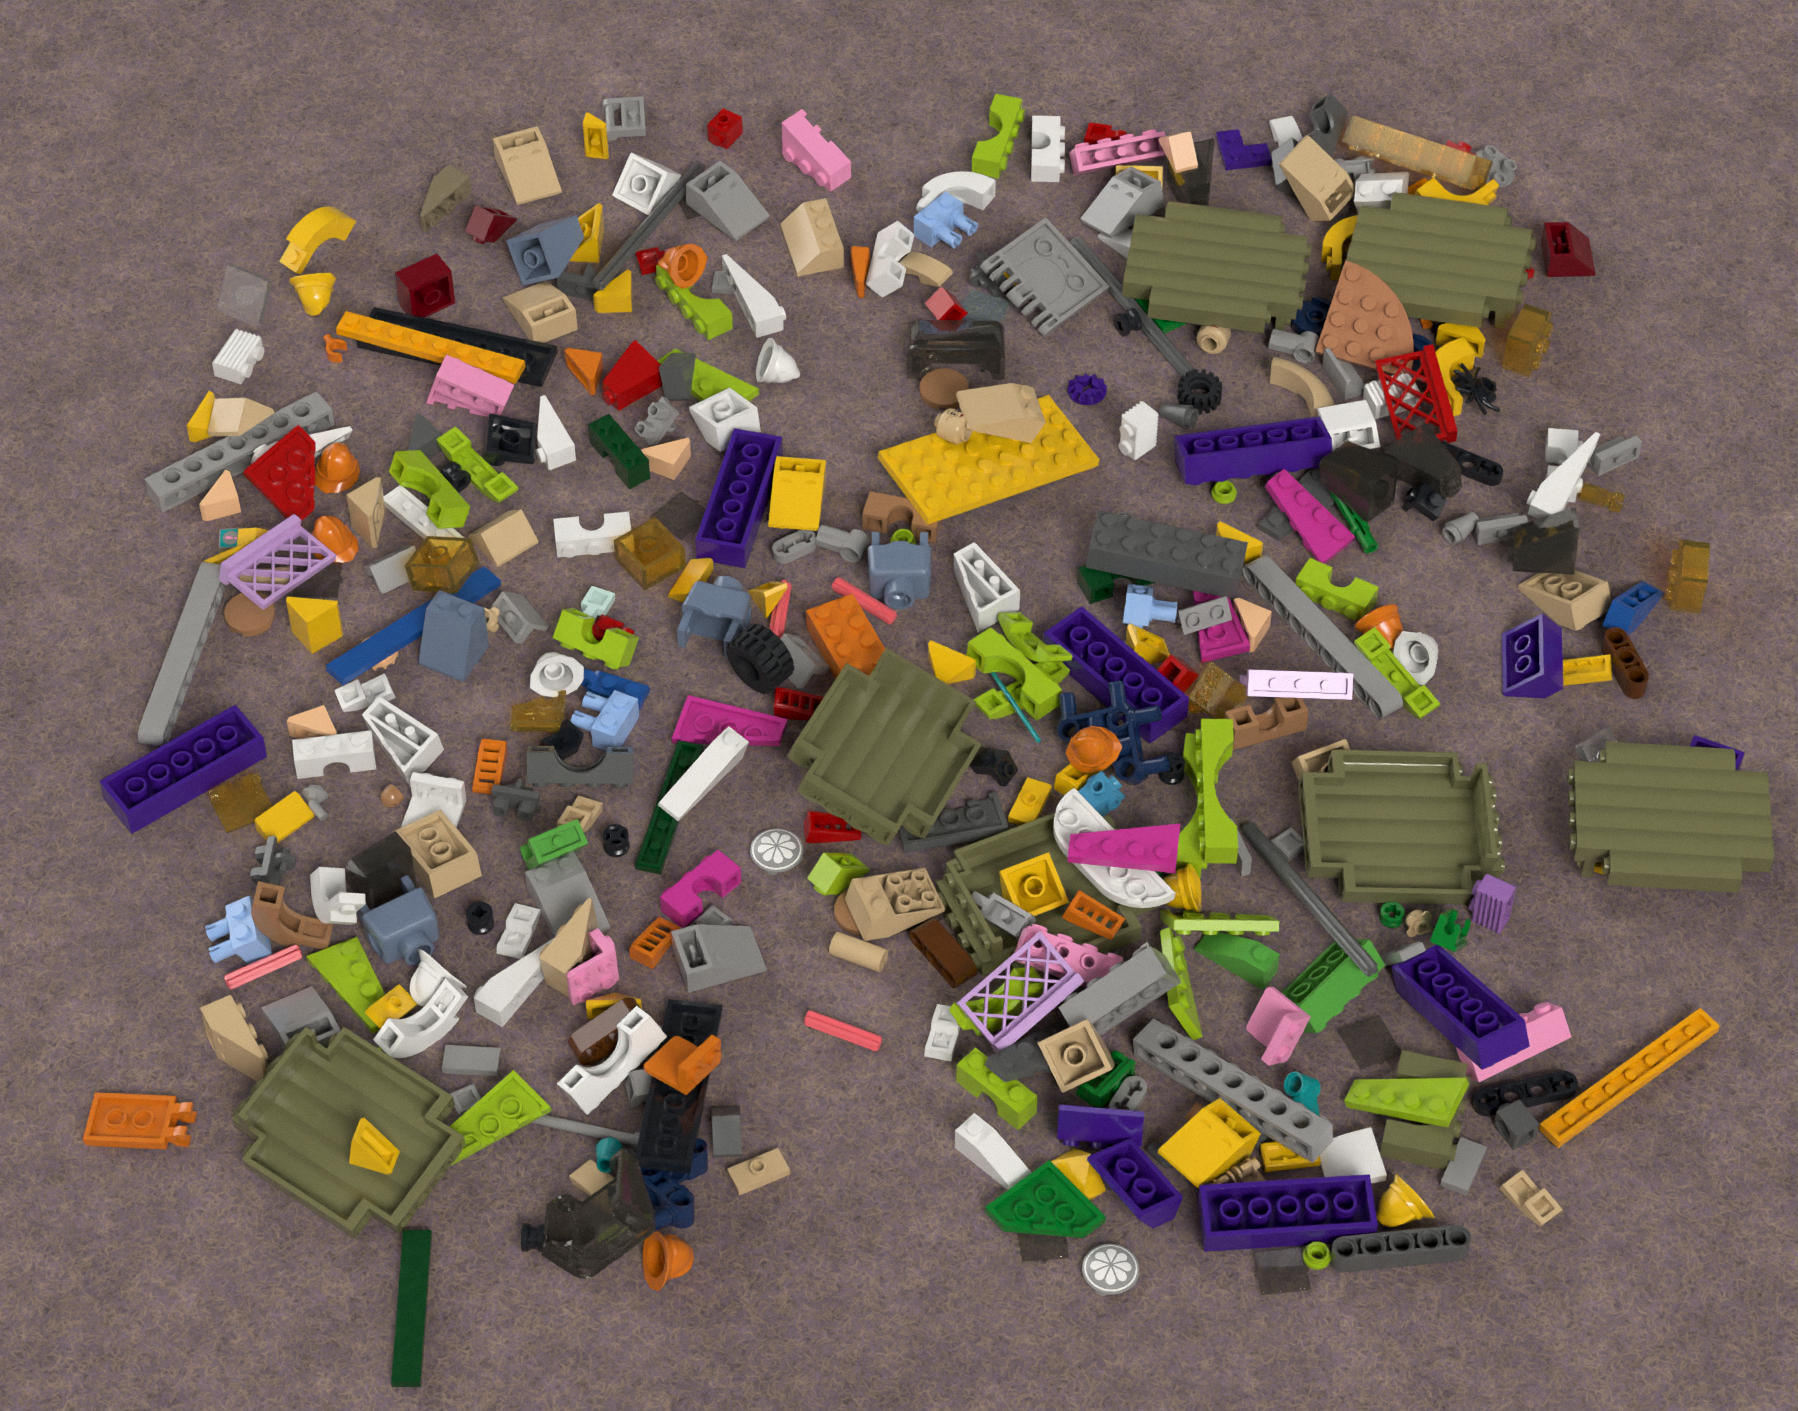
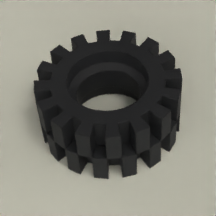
M1198 369L1193 370V374L1188 371L1186 376H1181L1177 392L1179 404L1193 405L1198 410V415H1202L1204 410L1208 414L1210 409L1214 411L1220 405L1222 382H1219L1218 376L1214 377L1213 372L1210 371L1209 374H1206V370L1202 369V373H1198ZM1195 389H1203L1209 393L1204 395H1198L1192 393L1191 391Z

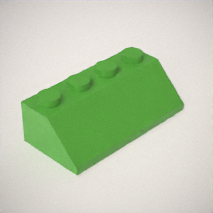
M1370 939L1356 940L1377 963L1378 971L1376 974L1366 976L1340 945L1334 941L1281 992L1311 1016L1304 1029L1305 1033L1315 1034L1322 1031L1327 1026L1326 1023L1333 1016L1338 1015L1344 1010L1343 1006L1349 1000L1357 997L1367 983L1378 977V972L1385 966V963Z

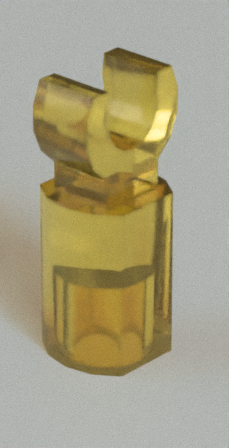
M1588 483L1583 484L1582 492L1579 496L1581 501L1600 507L1606 506L1615 513L1621 511L1623 505L1619 503H1622L1625 498L1623 493H1610L1607 489Z

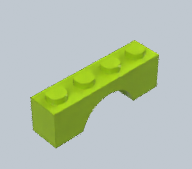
M995 94L989 111V126L995 128L999 134L992 139L977 142L972 156V172L999 179L1001 171H1006L1008 165L1007 155H1011L1014 148L1013 138L1017 139L1019 135L1020 125L1018 124L1019 122L1023 123L1026 110L1022 108L1021 98Z
M659 265L656 266L657 277H655V282L660 290L664 289L671 303L679 306L684 318L692 321L698 334H703L707 340H710L733 329L732 312L719 298L703 299L693 295L689 291L691 287L682 289L676 286L666 270Z
M421 450L395 451L389 473L400 486L415 489L431 500L426 516L438 529L464 527L470 505Z
M990 627L968 642L966 656L976 659V668L983 674L991 672L1005 673L1014 677L1020 683L1022 689L1019 706L1036 721L1060 705L1059 695L1062 693V689L1058 683L1047 677L1037 665L1031 663L1020 650L1015 649L1007 642L1003 635L998 634L993 628Z

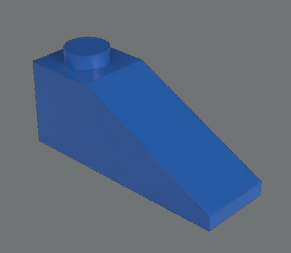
M1641 581L1613 599L1602 626L1607 629L1619 627L1625 630L1628 635L1631 634L1655 607L1665 592Z

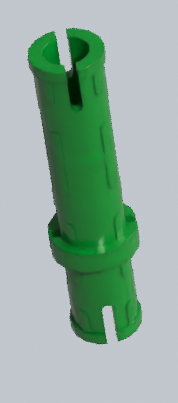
M1335 488L1330 494L1331 498H1333L1351 528L1350 532L1357 538L1365 554L1376 551L1379 546L1369 531V524L1363 521L1345 488Z

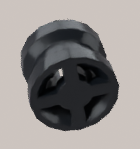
M1133 307L1128 308L1123 314L1117 313L1113 316L1114 326L1122 337L1129 335L1130 331L1142 329L1141 317Z
M457 462L448 463L441 471V474L458 493L470 484L471 474L466 470H462L461 465Z
M1166 753L1164 755L1168 757L1172 771L1158 773L1159 779L1168 785L1179 784L1184 778L1185 760L1178 753Z
M620 824L609 825L604 829L602 834L604 852L611 857H621L627 854L630 848L628 830Z
M475 902L468 906L466 918L469 931L475 935L489 933L494 927L492 907L485 902Z
M523 1223L521 1230L522 1252L536 1249L538 1252L545 1253L548 1233L547 1224L531 1226L529 1223Z

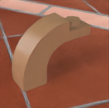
M258 881L251 915L253 922L264 935L286 947L297 944L299 949L300 945L322 950L328 948L333 924L322 923L319 919L306 917L292 911L283 900L285 887Z

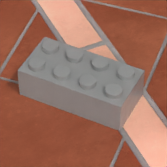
M1145 946L1136 950L1132 954L1133 957L1125 963L1119 962L1112 966L1109 970L1110 973L1103 978L1097 977L1091 980L1086 985L1087 988L1079 994L1075 992L1064 999L1065 1003L1058 1008L1070 1027L1089 1019L1099 1035L1102 1036L1180 984L1181 980L1163 953L1151 946Z

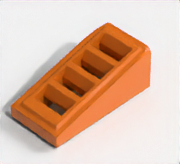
M852 246L850 256L858 298L865 297L866 279L870 267L869 247Z
M481 739L472 792L492 794L493 785L501 786L508 756L506 741ZM485 760H487V761H497L498 763L485 762ZM483 770H484V771H494V772H496V773L483 772ZM481 779H483V780H493L494 783H487V782H480V781H481Z
M1080 890L1062 917L1072 924L1110 940L1114 938L1125 920L1124 917ZM1087 913H1093L1092 917H1089ZM1098 916L1103 918L1101 923L1096 921ZM1108 920L1114 922L1110 929L1105 926Z
M658 917L629 947L630 958L653 969L672 945L671 932L667 933L659 929L660 926L671 931L682 928ZM657 933L665 938L661 939L654 934ZM652 940V941L658 943V945H655V944H653V943H651V942H649V941ZM646 946V947L652 949V951H649V950L645 949L644 947Z

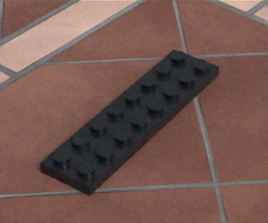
M373 307L369 315L373 319L525 360V369L517 382L533 386H543L558 353L557 346L386 309ZM357 340V347L360 349L442 365L438 362Z
M668 999L662 1031L667 1037L660 1043L657 1052L674 1036H679L698 1047L711 1035L718 1037L723 1005ZM711 1072L687 1095L652 1076L634 1158V1167L691 1174Z

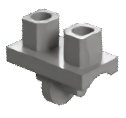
M661 397L658 402H652L648 407L649 416L645 421H639L634 427L638 435L644 438L651 447L658 445L667 431L674 432L676 429L674 420L679 415V412L669 403L667 397Z

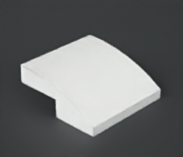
M1371 1127L1333 1138L1332 1143L1320 1155L1324 1177L1370 1174L1371 1183L1386 1181L1387 1173Z

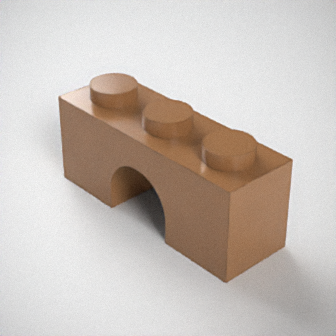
M870 491L862 513V529L887 534L888 528L892 523L905 521L911 524V532L915 539L920 540V532H928V542L936 543L943 520L927 525L908 498Z
M1276 697L1271 709L1259 715L1254 714L1250 705L1226 711L1225 719H1233V750L1306 730L1309 711L1303 699Z

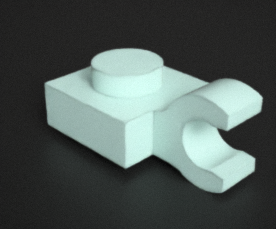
M591 586L581 602V610L595 617L593 625L597 615L601 616L603 614L606 616L615 601V593Z

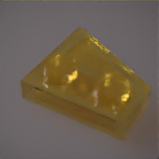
M566 690L558 691V697L545 700L542 696L533 699L531 702L512 706L511 732H558L562 721L565 720Z

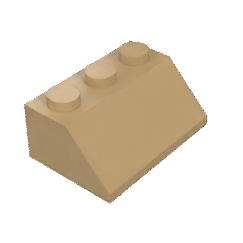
M826 198L803 202L780 224L797 276L844 268V248Z

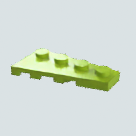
M674 349L670 353L659 359L658 362L662 364L670 356L671 353L684 352L678 349ZM695 358L691 394L700 402L728 388H731L748 401L759 395V388Z
M1169 909L1160 910V920L1175 930L1176 934L1189 935L1191 930L1201 931L1202 934L1217 935L1218 931H1228L1227 933L1230 935H1244V931H1254L1255 935L1267 936L1270 935V931H1279L1280 921L1271 915L1235 914V919H1232L1231 915L1220 912H1211L1209 917H1204V914L1195 913V911L1184 910L1183 916L1173 915Z
M1168 927L1160 931L1162 953L1166 956L1181 980L1180 984L1167 992L1168 1004L1190 1038L1196 1040L1203 1036L1188 975V967L1183 953L1185 945L1179 935L1176 936L1171 928Z
M354 937L307 955V962L320 973V976L326 983L330 984L341 1000L348 1004L352 1012L372 1034L380 1031V1028L365 1014V1011L382 998L385 993L358 938Z
M513 1070L449 1126L463 1135L466 1143L464 1149L451 1166L552 1111L551 1107Z
M1467 1078L1354 1080L1344 1102L1346 1107L1350 1109L1448 1128L1469 1083Z

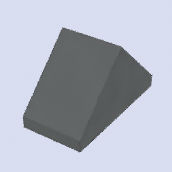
M671 353L659 367L664 395L669 401H690L696 358L695 353Z
M416 414L409 450H421L429 459L442 451L436 442V439L442 434L421 414Z
M740 1106L712 1107L713 1157L742 1156Z

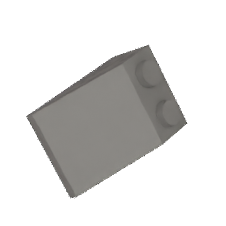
M574 852L525 872L527 891L537 908L541 909V915L554 937H556L559 928L567 924L573 917L575 909L580 904L583 905L588 898H591L593 901L599 925L598 929L602 932L610 928V924L587 873Z

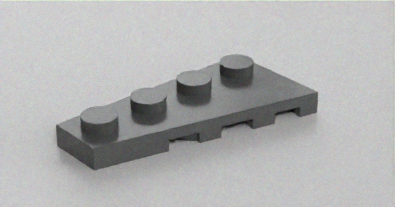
M1311 468L1299 481L1326 509L1336 505L1330 495L1335 488L1344 487L1349 497L1355 494L1357 490L1356 486L1324 468ZM1277 504L1258 523V530L1277 541L1294 531L1289 524L1290 519L1285 512H1281Z
M997 791L988 794V798L978 801L973 799L966 802L965 807L957 810L949 808L942 811V814L938 816L925 839L911 834L903 826L899 829V837L904 853L986 839L1007 831L1008 825Z
M1058 1020L989 1056L985 1066L1004 1082L1033 1076L1035 1071L1039 1070L1045 1071V1073L1051 1072L1038 1042L1068 1027Z

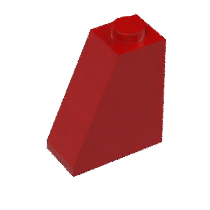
M636 340L629 345L603 380V399L606 404L612 405L617 411L622 410L663 386L659 370L661 364Z

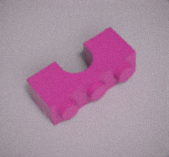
M715 851L711 856H706L695 869L686 872L674 886L664 890L660 896L661 912L679 927H688L703 914L702 899L697 894L702 891H713L723 898L741 883V868L721 851Z

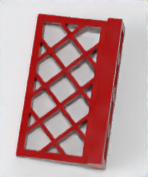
M1434 345L1424 346L1421 351L1375 360L1377 374L1398 449L1401 450L1444 440L1447 443L1456 442L1458 430ZM1420 360L1421 367L1417 372L1406 367L1409 361ZM1392 365L1398 368L1393 378L1383 373V366ZM1402 371L1413 377L1408 386L1396 380ZM1417 379L1427 385L1423 394L1412 388ZM1393 384L1404 390L1399 399L1389 394ZM1408 393L1419 398L1414 407L1403 402ZM1423 401L1433 406L1430 415L1418 410ZM1399 406L1410 411L1405 421L1395 416V411ZM1414 414L1426 420L1420 429L1408 423ZM1430 422L1439 427L1440 434L1430 435L1424 432V429ZM1404 428L1415 432L1416 435L1411 440L1402 441L1401 433Z

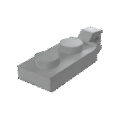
M976 891L971 895L986 922L1018 941L1022 929L1032 926L1036 922L1033 915L995 893L990 894L988 898Z

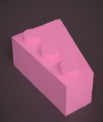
M801 109L782 122L783 157L786 161L792 162L799 167L802 173L808 174L815 179L819 186H824L829 191H832L851 178V161L832 140L827 142L820 135L821 128L818 125L813 127L805 118L807 113Z
M446 355L436 375L426 403L433 405L434 401L448 404L447 408L454 410L458 406L470 409L469 413L488 417L489 413L501 416L514 384L484 372L482 369L466 364L457 358Z

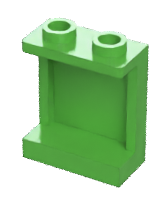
M578 819L528 839V844L521 846L519 850L529 871L569 853L580 851L588 844V841Z

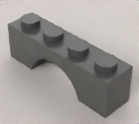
M1329 93L1313 104L1309 118L1315 130L1308 134L1330 157H1332L1337 148V141L1341 137V131L1346 125L1345 121L1349 113L1332 93Z
M528 746L527 783H532L535 787H546L548 783H559L560 787H573L575 784H585L587 787H600L601 784H612L613 787L617 788L627 787L628 784H633V747H607L602 757L594 764L576 767L564 762L557 754L554 746Z

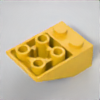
M776 456L768 527L819 530L826 483V460Z
M1219 1098L1202 1108L1163 1144L1157 1152L1199 1188L1200 1185L1208 1183L1249 1158L1261 1133Z

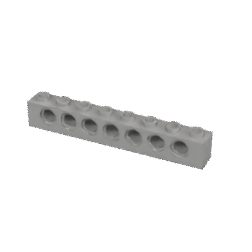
M317 391L305 396L295 403L283 407L242 435L227 436L151 474L144 479L147 494L163 513L212 488L225 470L230 471L231 477L240 474L251 465L250 461L256 448L263 444L268 446L273 442L281 440L298 424L308 435L322 432L335 425L332 409Z
M1153 1018L1133 1039L1135 1057L1211 1103L1221 1098L1255 1129L1313 1163L1332 1143L1333 1127L1327 1118L1316 1115L1300 1102H1294L1280 1090L1272 1089L1262 1083L1258 1077L1250 1076L1240 1070L1234 1063H1228L1218 1057L1212 1050H1206L1196 1044L1190 1037H1184L1174 1031L1168 1024H1162Z

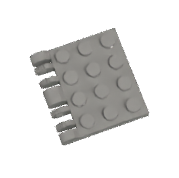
M1046 217L980 265V268L986 274L992 272L989 277L992 281L1000 278L1005 272L1009 274L1010 278L1005 280L999 287L1002 292L1011 288L1015 283L1018 284L1006 295L1017 308L1022 307L1030 299L1032 300L1022 310L1021 313L1024 316L1031 314L1037 307L1041 309L1042 313L1037 315L1031 324L1037 327L1043 323L1038 328L1043 337L1052 333L1065 321L1103 295L1110 287Z

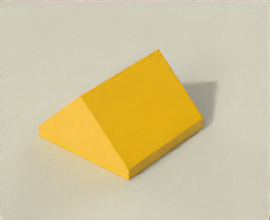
M600 203L578 217L584 239L570 261L599 263L604 233L603 207Z
M298 597L286 598L291 631L311 654L342 637L343 628L338 601Z
M1049 852L999 871L1002 897L1033 916L1069 903Z

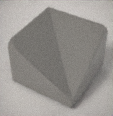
M644 1069L631 1071L624 1083L631 1108L637 1107L647 1100L652 1076L646 1073Z

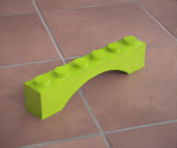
M1201 719L1200 729H1195V745H1200V750H1196V766H1201V772H1197L1196 786L1202 790V793H1197V809H1202V815H1198V831H1203V836H1199V852H1204V863H1237V825L1226 815L1220 806L1214 785L1219 771L1232 757L1234 742L1233 719Z
M1186 733L1183 753L1185 760L1184 772L1189 777L1197 796V793H1202L1201 788L1196 786L1197 772H1201V766H1196V750H1200V745H1195V734ZM1218 775L1216 777L1214 784H1217L1218 782ZM1196 809L1191 821L1179 834L1176 871L1184 868L1187 864H1191L1199 878H1201V869H1207L1208 863H1204V852H1199V836H1203V831H1198V815H1202V809Z

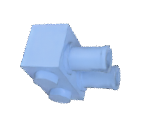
M944 192L914 216V236L930 247H933L942 240L955 249L962 241V236L953 231L956 227L969 236L972 233L974 234L978 228L977 222L963 214V202L948 192Z
M1128 584L1123 623H1128V625L1131 623L1142 629L1143 626H1149V622H1152V619L1175 623L1177 602L1154 600L1153 587Z
M614 690L607 699L588 691L583 698L582 706L601 713L599 716L593 717L576 710L570 722L578 728L591 732L593 747L604 751L607 747H621L639 718L638 698Z
M250 896L226 905V918L205 926L207 936L211 941L230 934L229 940L209 947L210 956L215 963H219L221 960L236 954L247 964H250L272 954L270 939L253 922L251 915L253 899Z

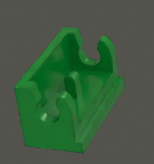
M1451 908L1441 913L1430 942L1453 952L1462 949L1468 942L1466 937L1471 927V920L1468 918L1461 929L1460 924L1455 923L1456 919H1458L1457 910Z
M1113 1050L1110 1053L1115 1063L1113 1069L1089 1080L1087 1083L1080 1084L1076 1095L1092 1107L1104 1108L1112 1100L1123 1081L1130 1076H1135L1136 1061L1129 1059L1117 1050Z

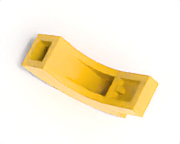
M1433 177L1418 188L1414 195L1489 205L1496 199V192L1500 185L1492 179L1475 193L1459 196L1448 192Z
M330 206L321 207L310 212L295 225L286 239L290 243L279 262L295 273L302 274L318 246L330 238H338L345 241L356 220L340 209Z
M1358 215L1337 222L1324 237L1321 262H1326V271H1330V280H1339L1342 256L1349 250Z
M1465 337L1450 341L1436 351L1453 416L1461 414L1463 397L1451 381V378L1456 375L1453 370L1457 369L1464 372L1460 367L1461 363L1468 370L1473 369L1475 352Z

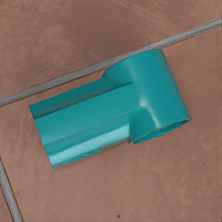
M1296 1071L1288 1074L1284 1081L1285 1093L1291 1096L1294 1102L1302 1103L1308 1110L1320 1116L1317 1101L1321 1090L1320 1082L1314 1077Z

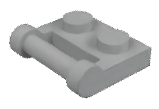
M643 96L608 98L602 102V109L605 112V123L607 124L608 140H616L618 137L646 136ZM617 109H621V126H615L614 112Z

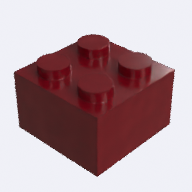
M437 253L395 272L399 306L406 314L425 318L455 304L452 271Z

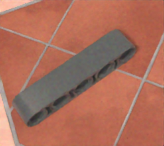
M1451 1225L1342 1236L1334 1240L1332 1244L1330 1263L1336 1271L1355 1272L1461 1261L1468 1255L1471 1234L1464 1226ZM1452 1242H1458V1243H1461L1462 1245H1456V1244H1453ZM1424 1245H1431L1433 1248H1428ZM1396 1248H1403V1249H1405V1250H1404V1251H1401V1250H1398V1249H1396ZM1373 1250L1377 1253H1370L1368 1251ZM1340 1253H1345L1349 1256H1342Z

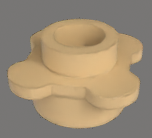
M496 607L492 609L484 608L487 630L496 632L499 628L498 616L500 610Z
M1414 910L1409 913L1405 919L1408 927L1406 934L1409 937H1414L1416 934L1422 935L1430 932L1432 929L1430 924L1432 914L1429 911L1423 912L1422 910Z

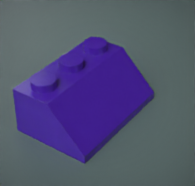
M1543 613L1502 634V682L1504 696L1546 698L1563 689L1562 628Z
M1059 1104L1057 1139L1063 1140V1145L1079 1147L1080 1141L1091 1142V1148L1107 1149L1108 1144H1118L1132 1138L1138 1146H1142L1144 1112Z
M1132 1138L1088 1156L1087 1161L1141 1222L1153 1229L1175 1218L1183 1196Z

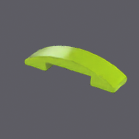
M456 426L436 439L437 444L449 461L459 463L462 470L471 474L470 483L489 499L500 503L518 491V486L503 472L498 474L472 448L471 441Z
M1021 612L998 613V620L1006 637L1015 649L1020 650L1028 659L1036 662L1072 660L1073 655L1060 644L1046 645L1031 632L1033 622Z
M1375 627L1354 641L1357 649L1397 689L1403 699V707L1420 720L1440 706L1439 701L1425 685L1420 686L1390 651L1391 645Z
M1062 661L1038 662L1034 664L1047 677L1058 684L1070 672V669ZM1016 681L1007 686L1006 689L1019 706L1022 686ZM992 688L973 699L976 701L975 706L989 719L1002 718L1016 713L1002 690L997 692Z

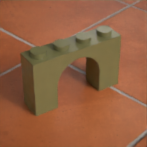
M1402 1050L1396 1079L1467 1078L1470 1085L1471 1075H1466L1467 1063ZM1462 1098L1448 1128L1432 1124L1414 1125L1387 1119L1380 1152L1381 1157L1446 1170L1448 1161H1454L1457 1145L1452 1144L1453 1137L1459 1138L1462 1122L1457 1121L1458 1114L1464 1115L1467 1099Z

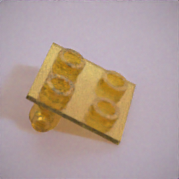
M1209 661L1189 695L1188 709L1193 714L1204 710L1214 719H1225L1226 711L1243 707L1248 698L1246 695L1247 688Z
M251 772L248 776L242 777L241 781L236 778L234 779L235 783L232 784L228 781L227 785L225 784L217 788L213 787V791L208 792L207 796L226 833L255 823L254 820L272 807L261 785L262 780L259 773L253 774Z

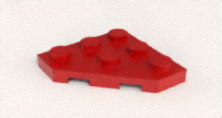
M298 424L243 472V475L286 519L295 514L303 522L314 511L316 442Z

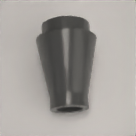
M1163 403L1160 409V416L1187 429L1188 427L1193 428L1196 425L1198 410L1193 405Z

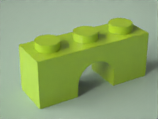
M1309 558L1296 578V585L1311 601L1322 605L1328 610L1344 614L1352 620L1356 619L1359 621L1371 612L1377 602L1378 586L1357 577L1349 586H1334L1331 584L1333 567Z
M575 608L562 609L553 635L554 639L561 642L560 645L571 650L576 648L583 651V656L593 660L597 658L605 661L604 665L612 669L618 670L620 667L630 665L639 637L619 628L606 629L603 639L599 642L592 633L595 617Z
M975 1047L957 1064L956 1082L976 1098L983 1092L987 1094L996 1104L997 1114L1015 1129L1019 1130L1037 1113V1095L1018 1080L1004 1082L985 1066L988 1057Z

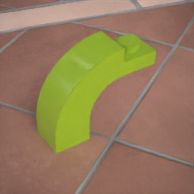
M1025 967L1014 968L1009 976L1024 977ZM1029 967V978L1042 979L1034 967ZM1009 980L1008 996L1023 997L1024 981ZM1028 981L1027 997L1039 998L1043 994V982ZM1005 982L992 994L1004 995ZM988 997L987 1014L1002 1015L1003 999ZM984 998L965 1003L972 1012L983 1013ZM1008 999L1007 1015L1018 1016L1022 1013L1023 1000ZM1027 1001V1007L1034 1001ZM954 1002L949 1011L955 1018L956 1023L963 1030L973 1029L977 1036L983 1035L956 1004L957 1002ZM976 1016L982 1023L983 1017ZM987 1017L986 1029L990 1033L1002 1028V1018ZM1006 1019V1025H1008L1013 1019Z

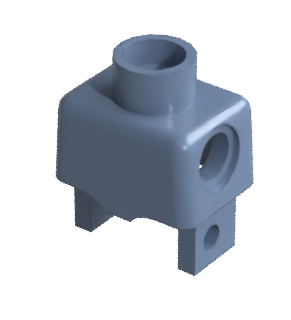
M872 532V545L868 547V577L870 595L873 598L884 599L888 607L902 610L911 607L915 599H926L929 596L932 549L928 546V532H920V545H913L906 541H893L890 544L880 545L879 532Z
M719 576L715 579L714 584L696 581L692 585L681 607L682 619L677 629L678 646L685 648L691 634L724 641V657L728 658L726 654L727 644L750 626L751 598L747 592H744L743 585L738 580L729 576Z
M406 875L400 878L402 896L373 910H370L365 904L356 912L357 917L364 926L366 940L386 964L403 958L407 964L417 965L421 962L418 949L425 951L431 956L434 951L433 943L439 939L436 912L423 889H416L409 876Z

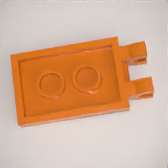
M95 1092L83 1142L85 1145L100 1147L167 1149L168 1142L176 1146L189 1147L191 1135H187L188 1128L187 1126H177V1122L180 1120L185 1123H195L197 1112L192 1111L193 1102L178 1103L176 1096Z

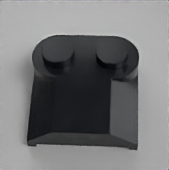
M489 413L483 439V459L492 466H501L505 462L534 464L535 435L538 423Z

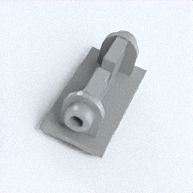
M1359 156L1353 160L1346 161L1344 159H1334L1348 175L1353 174L1354 182L1357 181L1361 174L1375 173L1374 168L1370 169L1374 158Z
M1227 596L1179 610L1178 614H1176L1178 624H1181L1183 635L1232 620Z

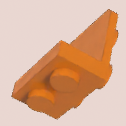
M711 1035L698 1047L679 1036H674L644 1064V1071L687 1095L720 1064L722 1057L721 1039Z

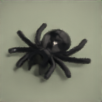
M1463 363L1460 364V367L1465 373L1457 369L1453 370L1454 374L1459 376L1454 381L1458 383L1456 390L1464 394L1471 393L1470 397L1465 400L1466 404L1470 403L1475 396L1479 409L1484 415L1487 414V411L1482 403L1488 408L1500 412V408L1490 404L1497 398L1495 393L1497 390L1496 382L1487 377L1477 379V374L1481 370L1480 367L1475 369L1473 377Z

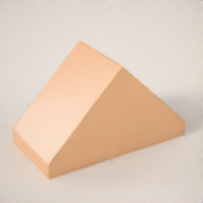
M1191 131L1159 138V143L1175 173L1198 168Z
M689 437L641 449L643 454L649 459L650 471L675 480L691 457Z
M225 470L199 504L202 520L210 521L241 512L238 494L230 471Z
M1235 598L1233 608L1250 643L1249 653L1254 652L1270 628L1272 611L1244 599Z
M324 705L290 716L287 719L289 736L297 739L337 735Z

